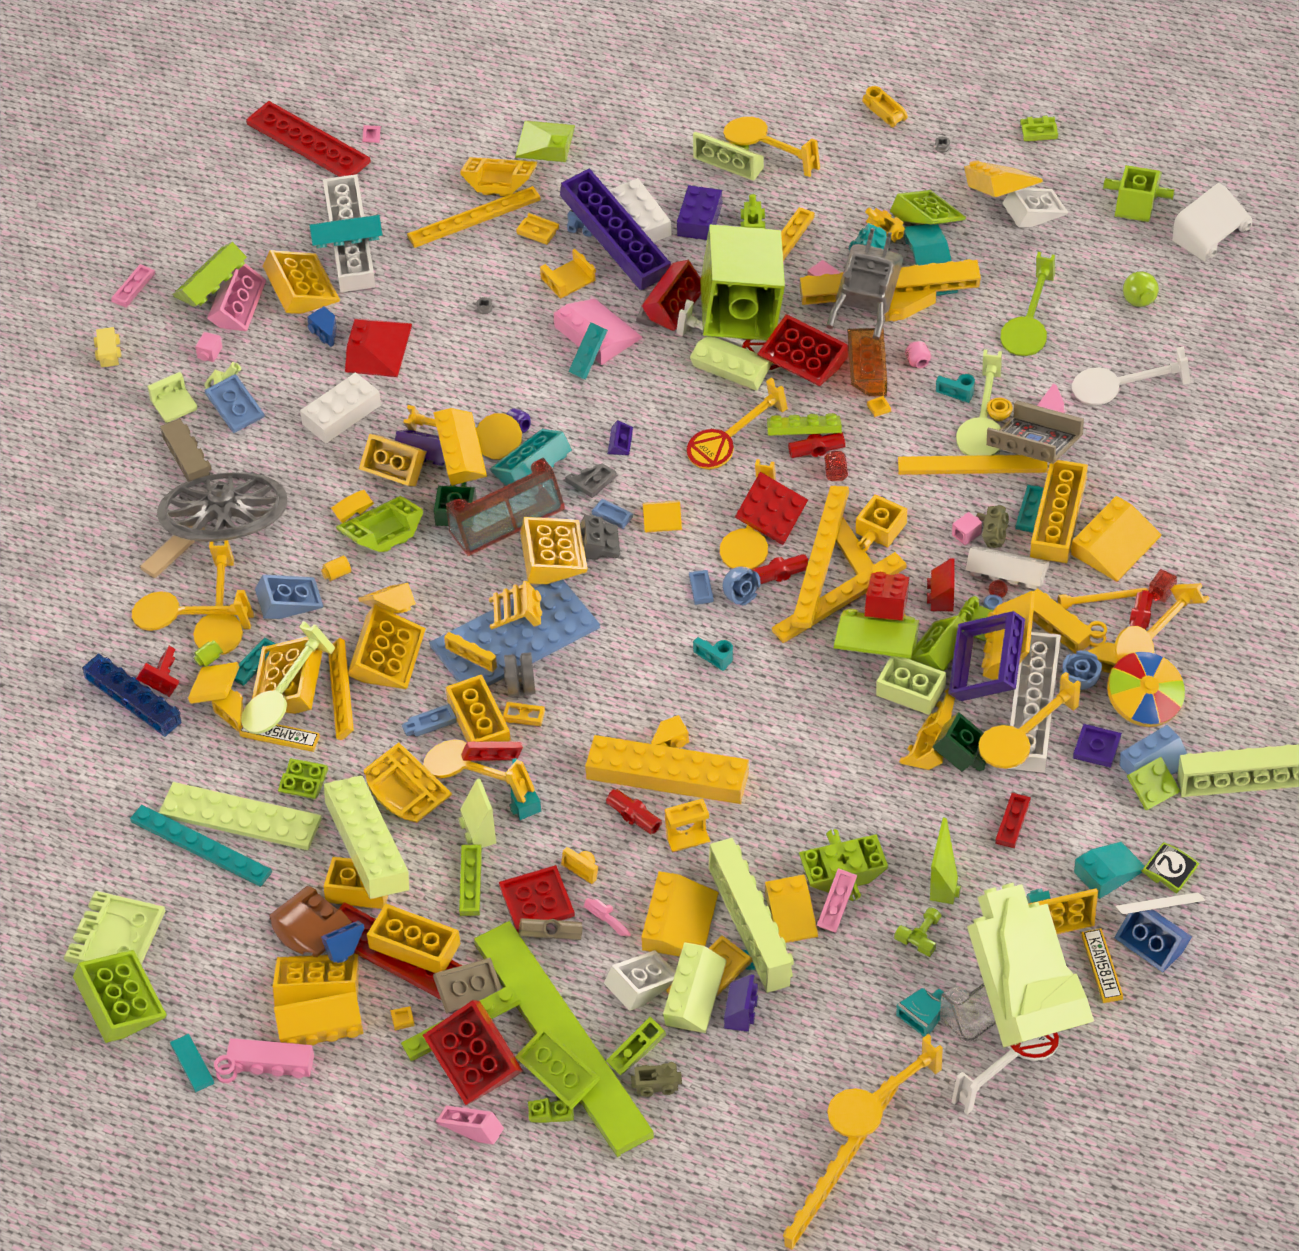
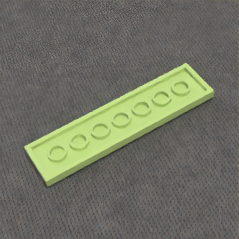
M176 782L172 783L159 811L160 814L172 820L304 850H309L322 820L321 815Z

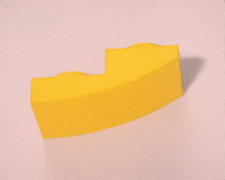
M363 489L344 498L332 506L331 509L337 518L344 523L357 512L361 515L375 503Z

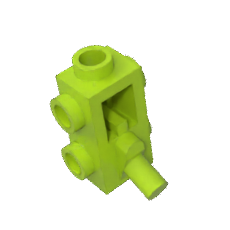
M750 194L749 202H744V209H740L741 219H744V221H741V227L765 229V221H762V219H765V208H761V201H756L755 194Z

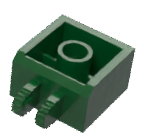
M467 482L461 483V486H451V484L450 486L438 485L434 505L435 526L473 527L477 501L476 487H467Z
M958 712L944 724L932 748L961 772L969 766H972L979 772L984 771L986 767V761L981 757L978 749L980 738L984 733Z

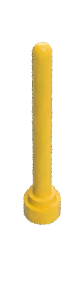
M1138 588L1077 597L1062 594L1058 595L1057 601L1064 609H1068L1075 604L1136 597L1137 592L1149 590L1147 588Z

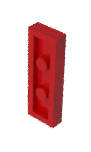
M472 741L466 743L461 756L463 761L512 760L514 758L518 759L523 746L521 742Z
M1011 793L995 844L1015 849L1031 797Z

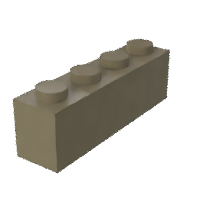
M180 418L161 425L162 438L186 480L190 482L194 479L210 475L211 465L208 460H204L205 457L202 449L197 448L198 445L195 437L190 436L191 433L188 425H184Z

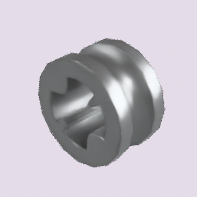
M943 136L936 138L935 150L940 153L949 151V138Z
M482 297L477 300L478 313L488 314L492 311L491 299Z

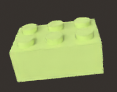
M891 656L876 681V696L930 715L946 687V672L907 658Z

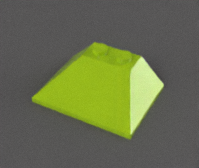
M400 495L336 526V529L359 545L378 552H387L391 547L403 544L414 536L423 515V509Z

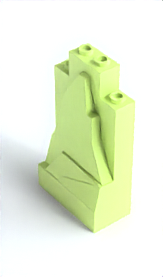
M1014 883L1003 885L1002 890L998 891L996 887L984 890L985 894L977 897L983 917L973 919L974 924L967 926L1003 1048L1093 1022L1094 1019L1079 978L1077 974H1073L1066 966L1048 904L1039 905V902L1028 904L1022 884L1014 886Z

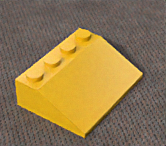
M979 160L969 163L970 165L964 166L968 186L993 197L1043 182L1042 178L1019 169L980 162Z
M269 250L262 267L286 313L303 314L340 301L316 253Z
M1115 496L1072 540L1071 555L1118 582L1162 534L1132 504Z
M523 518L520 536L529 584H550L587 572L588 568L579 520Z
M1034 591L997 605L993 612L990 611L987 616L990 617L1014 611L1025 619L1019 665L1029 654L1035 599ZM1005 629L985 633L987 640L983 648L985 658L982 662L983 677L992 680L998 679Z
M374 605L365 617L350 663L348 676L367 684L407 689L426 628Z
M308 637L262 647L252 699L263 692L274 691L306 647L305 644L309 640ZM316 649L310 654L282 693L287 702L285 713L296 714L312 710L323 651ZM268 651H270V652H269V655L267 656V658H266V660H265V655H266V653H267Z
M658 871L641 936L642 951L651 952L655 950L657 953L680 957L684 942L706 947L719 892L679 874Z
M1097 888L1038 901L1039 905L1048 904L1056 934L1095 926Z
M353 953V955L348 956L346 961L341 963H334L329 959L328 955H320L319 957H313L312 955L277 957L272 986L274 1007L350 992H356L358 1000L359 955Z

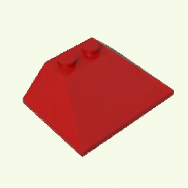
M354 319L347 343L345 372L398 378L412 323Z

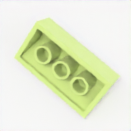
M693 133V156L695 159L753 181L763 170L764 156L703 133Z
M707 336L700 340L690 356L694 367L756 391L759 389L772 365V362L758 356L755 352L713 336Z
M684 942L663 1012L666 1026L706 1033L726 965V959L705 946Z

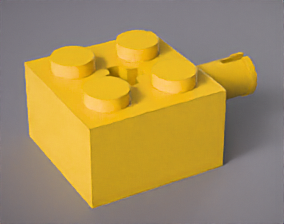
M874 494L856 518V534L863 536L857 543L858 548L866 552L873 542L889 548L907 524V508Z

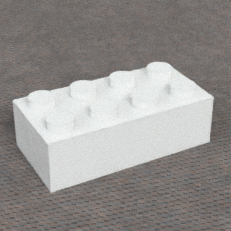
M638 178L609 189L611 194L653 242L672 235L670 219Z
M355 372L300 410L302 425L326 444L380 407V393Z

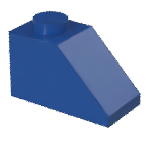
M356 921L321 936L331 961L341 963L346 961L348 956L353 955L365 928L363 923Z

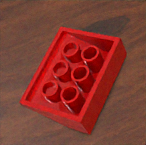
M785 314L757 354L820 387L840 369L848 358V344Z
M470 1001L422 1035L465 1105L472 1103L523 1072L517 1059L480 1001Z

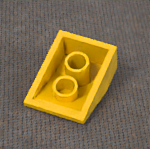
M805 875L766 881L765 897L771 912V919L777 923L780 938L783 937L785 943L818 937Z

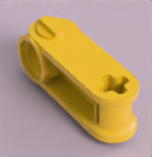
M870 86L866 89L862 102L893 128L898 122L907 120L908 115L905 109L880 87Z

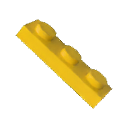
M451 632L444 636L447 650L492 673L496 670V655L491 651H486L477 644L470 643L461 636Z

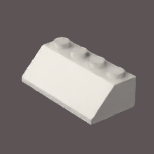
M976 545L969 550L965 570L970 571V575L981 577V574L989 575L988 578L999 581L1000 578L1007 579V583L1018 585V582L1026 584L1025 587L1037 589V586L1040 587L1043 584L1050 561Z

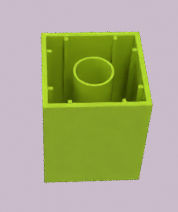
M709 225L700 278L703 336L767 341L778 326L785 289L781 230Z

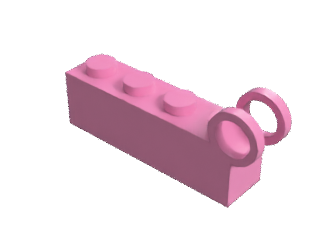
M230 1038L227 1055L219 1056L214 1062L217 1079L222 1083L234 1081L237 1073L242 1071L252 1072L257 1075L269 1073L274 1076L310 1077L314 1052L312 1045ZM228 1060V1064L221 1065L218 1068L219 1062ZM234 1071L233 1076L229 1079L220 1077V1075H228Z

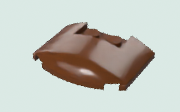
M310 886L303 888L269 915L272 928L284 945L302 955L305 952L313 953V957H319L326 951L321 936L352 923L341 910H337L319 895L316 889Z

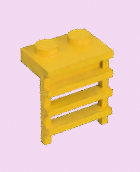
M523 581V585L517 586L515 584L510 590L505 588L500 594L497 592L493 593V596L489 598V602L494 603V623L490 624V629H495L523 617H526L534 627L540 625L542 611L540 608L541 595L539 591L535 590L527 581ZM512 594H513V599H514V615H513V616H511V600H510V595H512ZM502 598H503V601H504V619H503V620H501V601H500V599H502Z

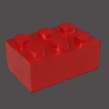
M881 571L871 573L866 593L864 616L903 621L910 577L903 574L889 575Z

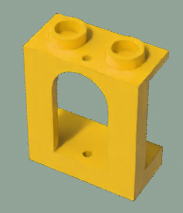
M703 798L665 809L666 838L672 853L710 842L706 831V819H709V812ZM694 823L687 830L680 831L676 829L677 827Z

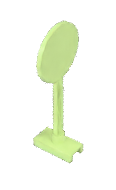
M985 349L983 351L982 375L986 376L980 417L965 421L959 427L956 434L957 446L967 456L995 455L1001 450L988 446L986 443L988 428L1001 429L999 424L987 418V404L991 398L994 377H1001L1002 351H998V356L988 355Z
M302 622L299 628L309 638L304 650L274 691L263 692L246 705L242 713L241 722L243 728L249 733L260 734L267 732L281 721L287 707V702L282 693L312 652L318 649L332 654L335 647L316 625L310 627L306 622Z

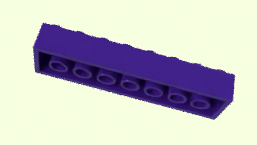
M589 168L561 182L560 197L638 289L642 291L659 282L671 266V262Z

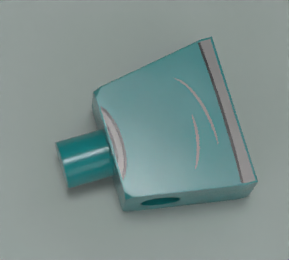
M921 988L897 1004L896 1016L925 1037L932 1032L944 1016L945 1005L943 1001L946 999V994L941 989H937L931 994L925 988Z

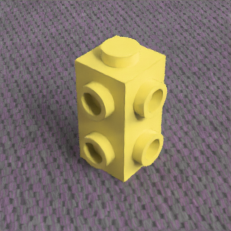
M114 327L96 329L97 337H94L95 348H98V350H95L96 361L100 360L101 368L119 365L118 358L122 357L121 349L117 347V345H120L119 334H115Z

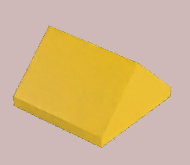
M680 500L642 503L645 533L682 530Z

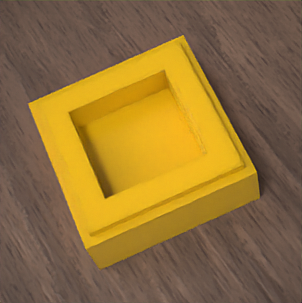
M884 396L867 401V406L874 417L891 412V407Z
M411 1006L390 1010L394 1030L415 1026Z

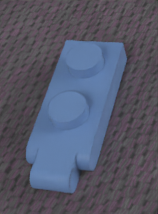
M450 704L410 717L408 722L402 724V728L406 736H420L457 723Z

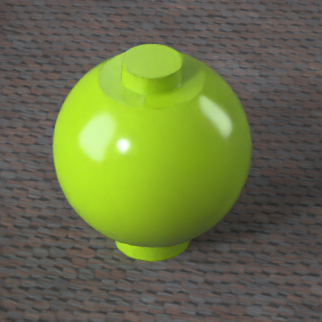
M1134 272L1124 281L1123 295L1127 302L1133 306H1148L1158 296V282L1148 272Z

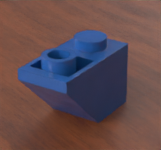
M323 306L307 316L308 329L312 334L315 333L319 336L322 343H327L332 347L334 346L337 329L336 318L331 311Z

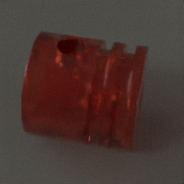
M842 451L827 453L824 457L827 479L830 481H843L848 476L845 453Z

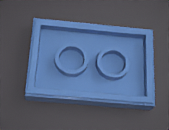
M236 374L205 389L206 396L233 433L265 417L261 408Z

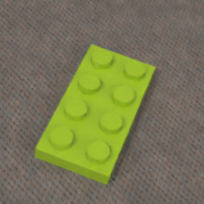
M828 413L826 416L809 414L807 417L789 415V417L782 418L779 415H773L767 418L768 436L842 433L840 415L835 413Z
M545 1027L515 1056L521 1064L571 1110L600 1081L598 1075Z

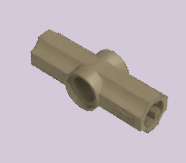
M521 918L519 935L520 937L581 940L582 922ZM547 924H552L555 927V934H549L546 931Z

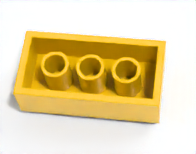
M482 674L445 687L447 702L450 704L467 742L511 741L510 731Z
M387 903L367 933L370 949L434 973L446 970L461 944L459 930Z

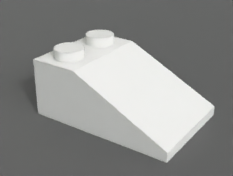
M1023 188L1008 193L1003 201L1007 212L1018 227H1033L1068 214V211L1052 189Z
M654 950L612 965L604 984L631 1011L645 1005L666 990L673 982L675 971Z

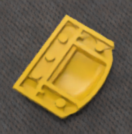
M399 742L364 769L367 785L375 798L390 812L405 820L418 823L452 796V793Z

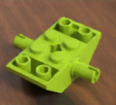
M1125 165L1121 180L1105 178L1103 189L1118 191L1115 217L1145 222L1150 221L1155 199L1160 197L1173 200L1175 189L1159 187L1162 171Z
M833 829L834 835L832 830L826 833L830 845L799 852L810 887L829 893L838 868L857 875L849 897L850 901H854L853 895L855 900L861 897L857 886L871 883L888 869L877 834L841 842L838 830Z

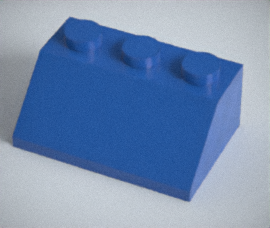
M1153 909L1128 913L1114 939L1161 972H1164L1184 952L1192 938L1188 933Z

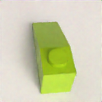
M650 1016L606 1062L621 1076L666 1036L665 1030Z

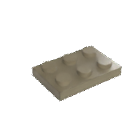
M491 958L441 971L433 975L446 1014L456 1012L472 1000L480 1001L501 990Z

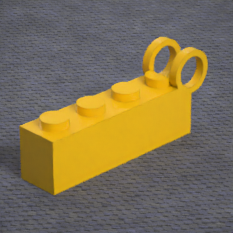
M1038 588L1034 591L1035 599L1032 621L1049 634L1061 635L1060 642L1076 654V651H1083L1089 645L1097 647L1106 643L1107 626L1105 623L1093 621L1086 625L1076 615L1071 614L1061 604L1051 599L1047 593H1043ZM1093 626H1101L1104 631H1091V628ZM1090 638H1103V641L1101 643H1093Z

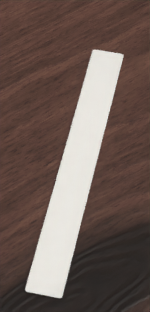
M1197 892L1117 905L1115 907L1122 914L1200 902L1205 901V899Z

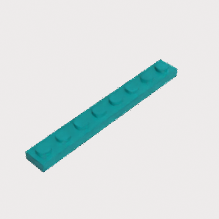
M142 804L130 818L131 823L259 887L272 874L271 868Z

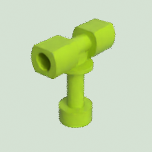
M929 907L923 914L925 920L919 928L910 930L900 925L895 932L894 939L905 945L911 943L918 947L917 951L931 957L936 949V942L928 939L926 932L932 924L936 925L942 916L938 910Z

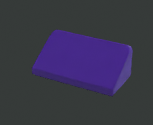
M619 420L613 424L607 454H630L632 426Z

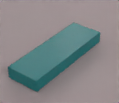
M1027 484L1015 530L1034 532L1044 487Z
M264 637L238 664L239 670L234 681L244 686L258 671L262 647L276 643ZM268 651V652L266 653V655H265V660H266L267 656L269 655V652H270V651Z
M189 1034L170 1042L195 1093L215 1084Z

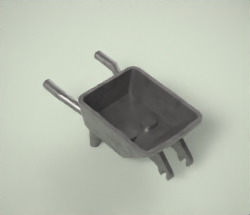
M871 228L867 245L855 244L850 249L836 296L837 301L830 311L826 327L833 329L837 312L841 305L877 313V323L872 338L879 340L884 325L883 314L887 313L890 308L902 267L903 257L900 254L888 251L892 235L890 232H888L884 249L872 247L874 229Z

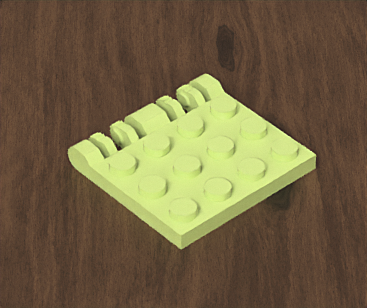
M95 891L88 907L99 911V913L93 911H86L84 913V918L81 919L76 930L77 933L73 936L75 942L84 945L70 944L69 950L64 955V960L78 964L134 950L142 964L166 912L165 907Z

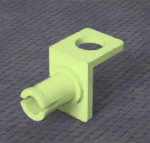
M232 362L226 372L214 370L205 382V388L210 387L212 380H214L215 385L234 374L237 375L241 371V366Z

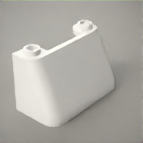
M1218 183L1177 215L1174 222L1172 241L1205 262L1216 255L1217 243L1238 228L1241 232L1249 230L1252 226V218L1229 190Z

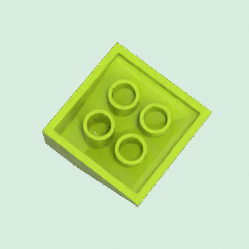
M525 120L515 158L566 162L575 125Z
M932 190L899 193L896 195L890 209V213L901 221L940 224L966 219V216Z
M943 817L931 864L930 901L954 905L955 898L960 896L961 886H958V874L948 821L946 817Z

